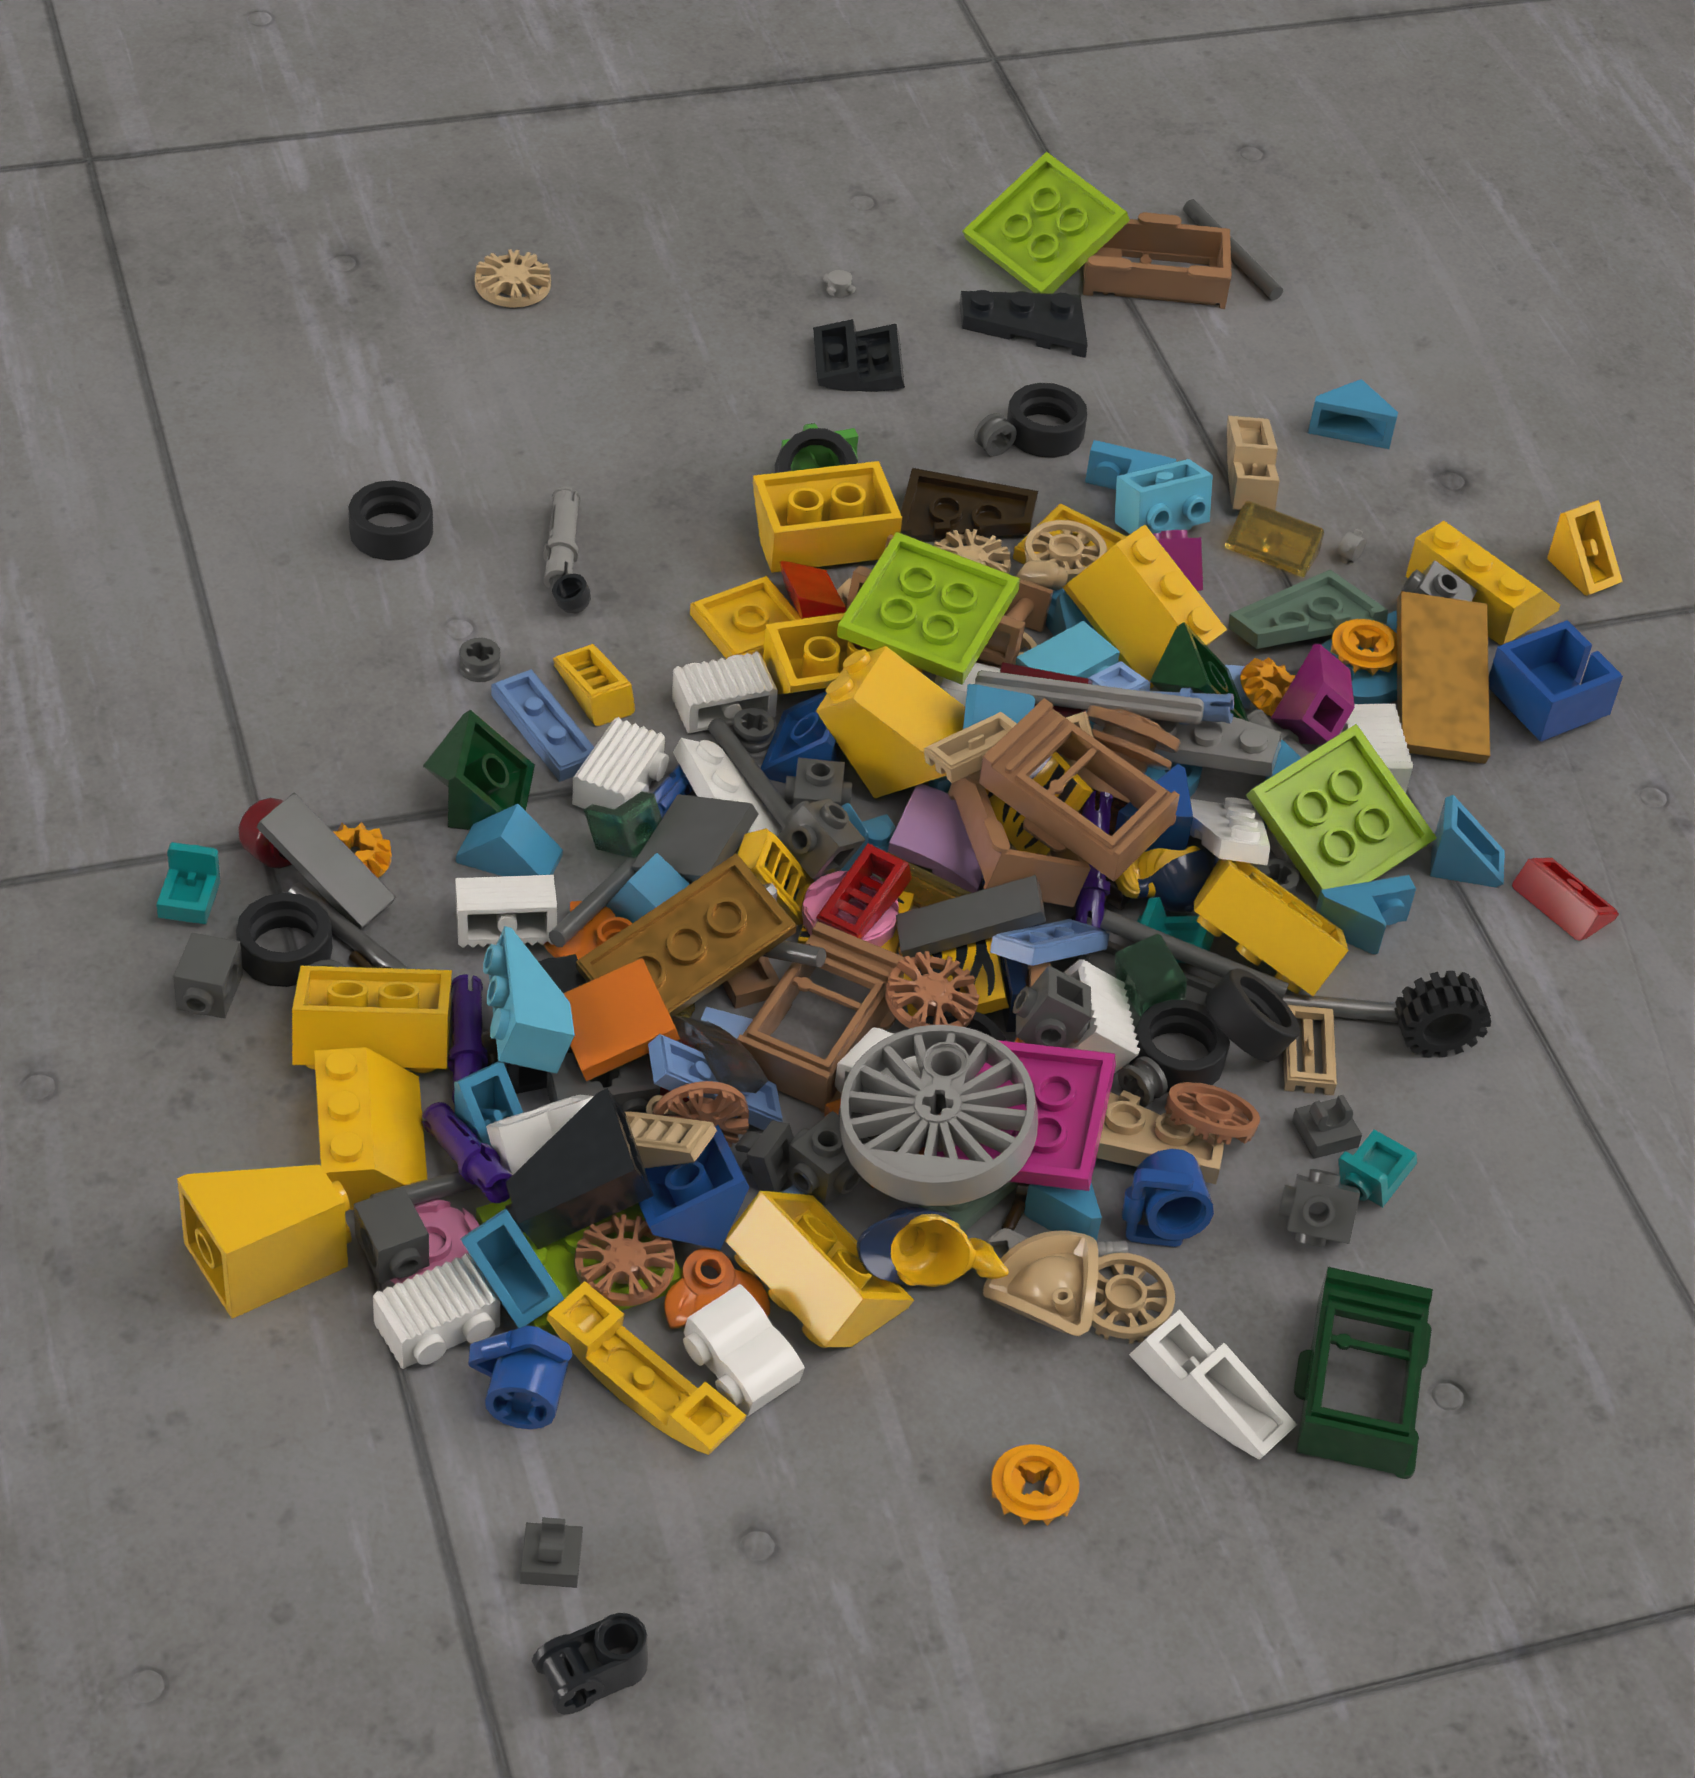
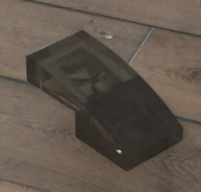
M679 1016L671 1018L680 1036V1039L677 1041L703 1053L717 1082L728 1084L739 1091L757 1093L768 1082L767 1077L751 1053L726 1030L709 1021Z

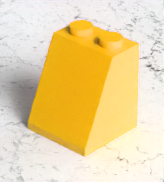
M887 646L867 652L866 649H861L847 657L843 662L844 668L837 679L826 688L827 694L816 712L836 739V742L874 799L946 776V773L941 775L936 771L935 764L930 766L925 762L924 748L963 730L965 706Z
M320 1164L193 1173L177 1178L184 1244L231 1319L348 1267L347 1244L352 1242V1236L346 1223L345 1212L350 1210V1202L342 1184L337 1180L331 1182Z

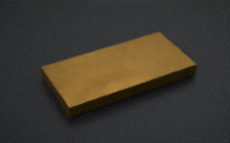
M1405 591L1400 592L1397 598V713L1409 753L1483 764L1489 759L1490 719L1486 603Z
M736 853L577 960L576 969L587 982H590L643 958L671 1018H673L795 934L797 925Z

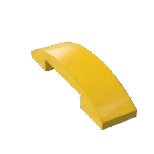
M584 1281L548 1313L547 1320L559 1337L570 1345L572 1353L611 1393L651 1425L678 1442L709 1455L745 1421L746 1414L706 1381L697 1388L623 1326L625 1314L587 1282Z

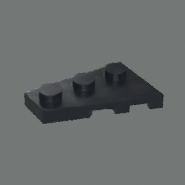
M961 291L959 305L962 329L1007 340L1019 335L1035 339L1037 347L1051 349L1052 344L1073 348L1072 355L1086 358L1088 344L1081 295L1029 293L1025 291Z

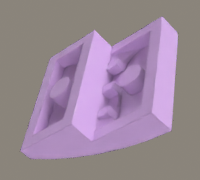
M924 784L916 785L889 842L888 853L906 862L932 869V884L966 894L979 891L982 872L956 801L951 800L949 794Z

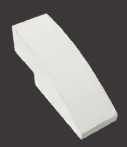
M1180 1309L1129 1354L1149 1377L1180 1406L1231 1444L1259 1460L1297 1426V1423L1231 1349L1223 1343L1215 1350Z

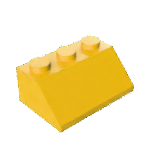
M879 461L753 476L752 483L760 544L771 573L781 572L780 561H788L811 567H822L878 560L885 550L887 537L890 534L895 535L896 532L901 533L902 516Z
M1446 521L1440 522L1415 538L1406 577L1409 578L1416 569L1423 573L1436 560L1477 589L1472 601L1487 604L1488 637L1499 645L1513 641L1559 611L1560 604Z
M1145 524L1115 544L1062 587L1097 633L1120 651L1119 661H1122L1149 682L1178 625L1185 622L1207 647L1227 630ZM1150 682V689H1151V688L1154 687V685Z
M845 613L766 624L763 660L778 690L777 694L827 688L843 670V662L847 657L861 649H866L867 652L873 651L837 637L838 624ZM914 667L922 673V669Z
M1219 859L1194 900V912L1199 914L1196 921L1204 929L1216 937H1220L1224 932L1239 943L1236 946V950L1243 957L1257 966L1262 961L1278 971L1275 978L1289 983L1287 988L1296 994L1303 989L1311 996H1314L1349 951L1342 929L1247 862Z
M300 966L292 1007V1065H305L315 1070L314 1050L367 1047L413 1072L427 1073L435 1069H447L452 970Z
M367 1047L314 1050L321 1167L331 1182L337 1180L342 1184L350 1202V1210H354L355 1203L369 1199L371 1194L427 1180L419 1076Z
M759 1191L731 1227L725 1239V1242L736 1252L734 1259L738 1265L748 1273L758 1276L770 1288L768 1295L771 1300L782 1309L792 1312L803 1323L802 1332L819 1347H853L908 1309L914 1302V1299L898 1283L879 1279L863 1267L857 1254V1240L813 1195Z

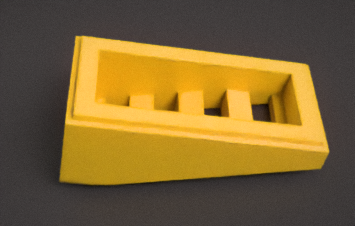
M594 644L553 658L556 670L586 716L595 726L610 723L617 717L621 719L635 712L632 684Z
M767 828L744 834L738 856L763 885L773 883L777 889L778 904L796 925L803 924L802 906L805 894L809 886L815 881L807 874L780 839ZM777 871V872H778V875H777V878L775 879L774 875H775V872ZM786 879H788V880H789V884H788V886H787V889L785 890V889H784V885H785ZM797 887H798V888H799V891H798L796 900L794 901V900H793V897H794L795 892H796V889H797Z

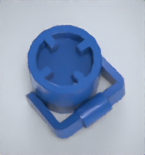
M1166 1149L1146 1157L1138 1165L1133 1176L1132 1186L1128 1187L1125 1191L1121 1214L1123 1220L1126 1221V1237L1128 1240L1136 1243L1177 1247L1182 1244L1183 1239L1200 1233L1210 1224L1214 1215L1213 1203L1196 1158L1185 1150ZM1143 1210L1148 1225L1138 1224V1222L1142 1219Z
M525 1326L470 1344L468 1365L491 1377L485 1404L486 1409L495 1419L515 1428L538 1429L551 1424L556 1416L568 1363L572 1358V1350L567 1342L541 1328Z

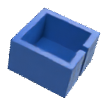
M1566 620L1497 646L1489 673V689L1541 742L1610 715L1623 675L1599 651H1595L1590 655L1582 679L1592 644Z

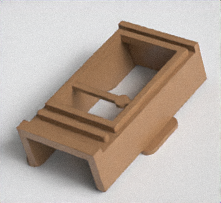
M1140 213L1138 220L1130 219L1120 231L1093 256L1089 257L1088 261L1083 265V295L1093 296V291L1103 292L1104 295L1114 293V296L1205 305L1219 303V308L1225 309L1232 277L1230 229L1181 224V218L1176 215ZM1122 257L1140 258V263H1134ZM1152 260H1162L1208 266L1192 265L1189 268L1155 265L1151 264Z
M1045 698L982 757L979 784L1026 817L1023 821L1025 831L1054 852L1062 853L1070 849L1113 882L1176 822V811L1180 794L1175 791L1172 793L1167 791L1055 711L1053 704ZM1056 750L1066 758L1075 760L1076 763L1058 780L1051 781L1048 790L1029 777ZM1083 767L1128 798L1131 804L1139 809L1112 836L1055 796V794L1063 792L1064 785Z
M981 770L952 783L948 794L950 799L955 800L958 806L960 816L985 880L983 889L1036 875L1040 884L1043 902L1074 907L1091 869L1089 863L1070 849L1062 853H1057L1050 849L1047 855L1010 849L1011 842L1006 836L1003 825L995 816L985 787L979 784Z
M817 921L812 929L811 936L805 944L821 947L826 950L825 963L819 968L869 988L871 991L863 1003H859L812 983L809 977L816 967L792 962L744 1034H740L737 1038L735 1067L775 1083L778 1091L818 1107L824 1113L825 1104L838 1100L842 1096V1093L834 1086L837 1063L873 1027L887 1030L895 1022L896 1017L892 1014L886 1002L885 987L890 973L897 966L898 961L904 960V957ZM904 973L901 976H899V978L903 979ZM800 991H810L857 1011L826 1059L770 1036L777 1029Z

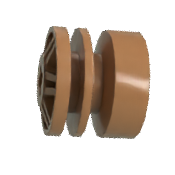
M1089 705L1087 710L1089 720L1103 727L1102 732L1092 729L1094 739L1144 774H1146L1148 767L1158 770L1171 769L1172 762L1154 752L1155 749L1177 753L1181 744L1178 738L1167 733L1154 721L1119 708L1107 709ZM1085 767L1077 773L1093 791H1096V798L1100 799V792H1107L1113 795V802L1111 803L1113 805L1123 808L1131 802Z

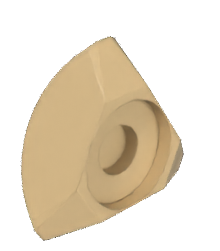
M1049 1231L1034 1235L1018 1243L1001 1257L1000 1260L1007 1267L1009 1274L1000 1279L987 1278L983 1286L984 1297L1059 1332L1081 1336L1089 1331L1092 1324L1098 1281L1099 1256L1097 1242L1091 1236L1072 1231Z

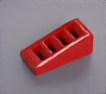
M867 843L817 915V921L862 939L902 894L911 881L912 876L909 863ZM875 874L885 879V881L881 884L870 877ZM864 886L876 892V894L872 897L859 889ZM853 898L867 905L865 910H862L848 902ZM839 911H844L858 918V920L853 925L836 915Z

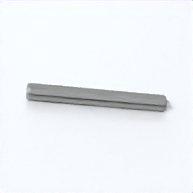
M984 670L978 671L975 679V684L1030 694L1034 696L1036 704L1045 698L1053 706L1081 710H1088L1089 705L1107 709L1119 708L1145 718L1195 725L1201 723L1204 711V703L1199 698Z

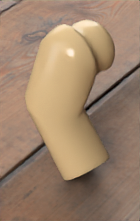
M1031 560L1025 563L1016 575V577L1053 590L1062 589L1068 580L1066 569L1050 560Z

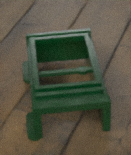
M1333 1267L1327 1268L1318 1298L1311 1350L1302 1351L1298 1358L1294 1394L1303 1400L1296 1452L1393 1473L1401 1479H1409L1413 1476L1419 1441L1415 1424L1422 1369L1426 1367L1429 1357L1432 1329L1428 1323L1433 1289ZM1334 1316L1408 1331L1407 1350L1352 1339L1347 1334L1333 1335ZM1330 1344H1334L1342 1350L1352 1348L1406 1360L1399 1424L1321 1407Z

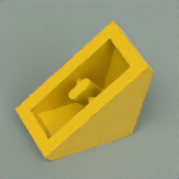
M1599 500L1560 513L1547 559L1584 595H1590L1623 582Z

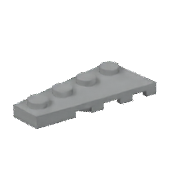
M1233 717L1231 724L1201 721L1197 725H1180L1179 722L1147 718L1159 724L1163 730L1181 741L1177 753L1155 749L1154 753L1163 756L1171 762L1272 777L1281 748V732L1236 717ZM1094 724L1093 729L1102 732L1103 727Z

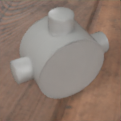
M834 270L824 275L823 280L827 282V293L829 295L843 298L855 292L856 287L852 285L851 273L844 270Z
M1356 528L1354 533L1349 531L1343 537L1338 547V554L1343 556L1341 559L1342 563L1355 562L1362 554L1366 545V539L1361 537L1363 534L1362 530Z

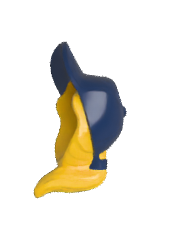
M1190 846L1184 850L1152 849L1144 852L1115 880V883L1126 897L1132 899L1160 897L1166 911L1192 912L1194 910V900L1219 858L1207 848L1200 850L1197 846Z
M899 1208L886 1219L868 1227L857 1241V1254L863 1267L879 1279L898 1284L938 1287L952 1283L972 1268L976 1270L980 1277L989 1279H1000L1009 1274L1007 1267L999 1259L992 1245L979 1238L968 1239L960 1225L947 1213L928 1208Z

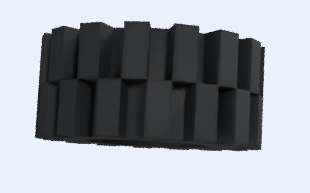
M1446 971L1445 977L1441 978L1438 972L1431 973V980L1424 982L1422 977L1414 981L1416 988L1413 989L1406 986L1402 990L1403 997H1397L1395 1002L1397 1008H1394L1405 1044L1416 1055L1422 1051L1423 1057L1431 1058L1434 1052L1438 1053L1439 1058L1447 1057V1051L1453 1049L1455 1054L1464 1052L1463 1045L1467 1044L1472 1048L1478 1043L1476 1036L1484 1038L1488 1033L1486 1027H1491V1015L1481 987L1474 977L1470 979L1469 974L1462 972L1457 977L1455 971Z

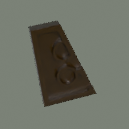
M912 468L901 509V534L919 541L943 540L946 538L947 532L953 534V530H957L959 534H964L965 529H969L970 532H973V529L977 530V535L983 537L1029 534L1037 504L1038 491Z

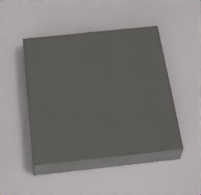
M678 794L632 865V868L637 872L658 853L691 884L735 854L743 840L744 834L748 833L759 813L752 803Z

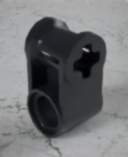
M627 1613L612 1614L571 1634L555 1637L535 1652L532 1663L538 1673L546 1675L555 1693L552 1702L558 1713L573 1714L581 1711L595 1701L626 1687L633 1686L642 1680L647 1671L648 1651L647 1632L645 1625L639 1618ZM620 1646L632 1649L631 1652L623 1655L610 1652L613 1648Z

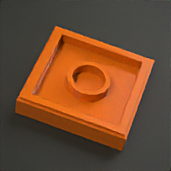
M643 958L563 993L571 1005L575 1033L570 1046L586 1081L648 1054V1043L659 1034L675 1041L680 1039Z

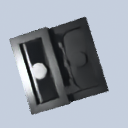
M851 319L813 327L816 372L819 386L842 391L862 392L889 391L905 388L900 335L897 324L856 331L854 321Z

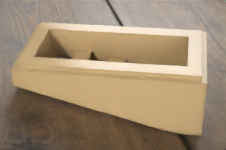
M625 1111L644 1168L694 1163L717 1131L713 1122Z

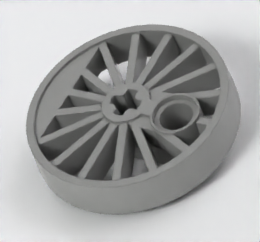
M926 1025L895 1033L872 1046L859 1058L849 1072L842 1090L840 1134L843 1148L850 1163L858 1174L874 1188L888 1196L908 1203L925 1206H950L984 1197L1008 1183L1021 1170L1030 1157L1036 1142L1038 1110L1033 1084L1028 1071L1020 1059L1007 1046L987 1034L970 1028L955 1025ZM912 1056L916 1057L921 1079L903 1059ZM985 1062L993 1066L976 1076ZM887 1067L899 1081L881 1073V1071ZM1008 1080L1013 1083V1085L997 1088ZM864 1087H866L879 1094L866 1093L861 1091ZM1025 1104L1026 1110L1009 1109L1007 1107ZM938 1108L942 1109L941 1115H938ZM852 1112L872 1114L851 1119ZM999 1129L1015 1130L1020 1132L1016 1137H1014ZM879 1135L878 1137L874 1138L873 1140L869 1141L864 1145L859 1140L861 1138ZM978 1142L1000 1152L1001 1154L997 1156L995 1159H992V1157L982 1148V1146ZM957 1145L970 1160L958 1159L955 1146ZM901 1146V1148L898 1150V1152H894V1151H893V1150H895V1149H897L898 1147ZM925 1147L924 1155L918 1154ZM943 1151L945 1157H938L937 1152Z

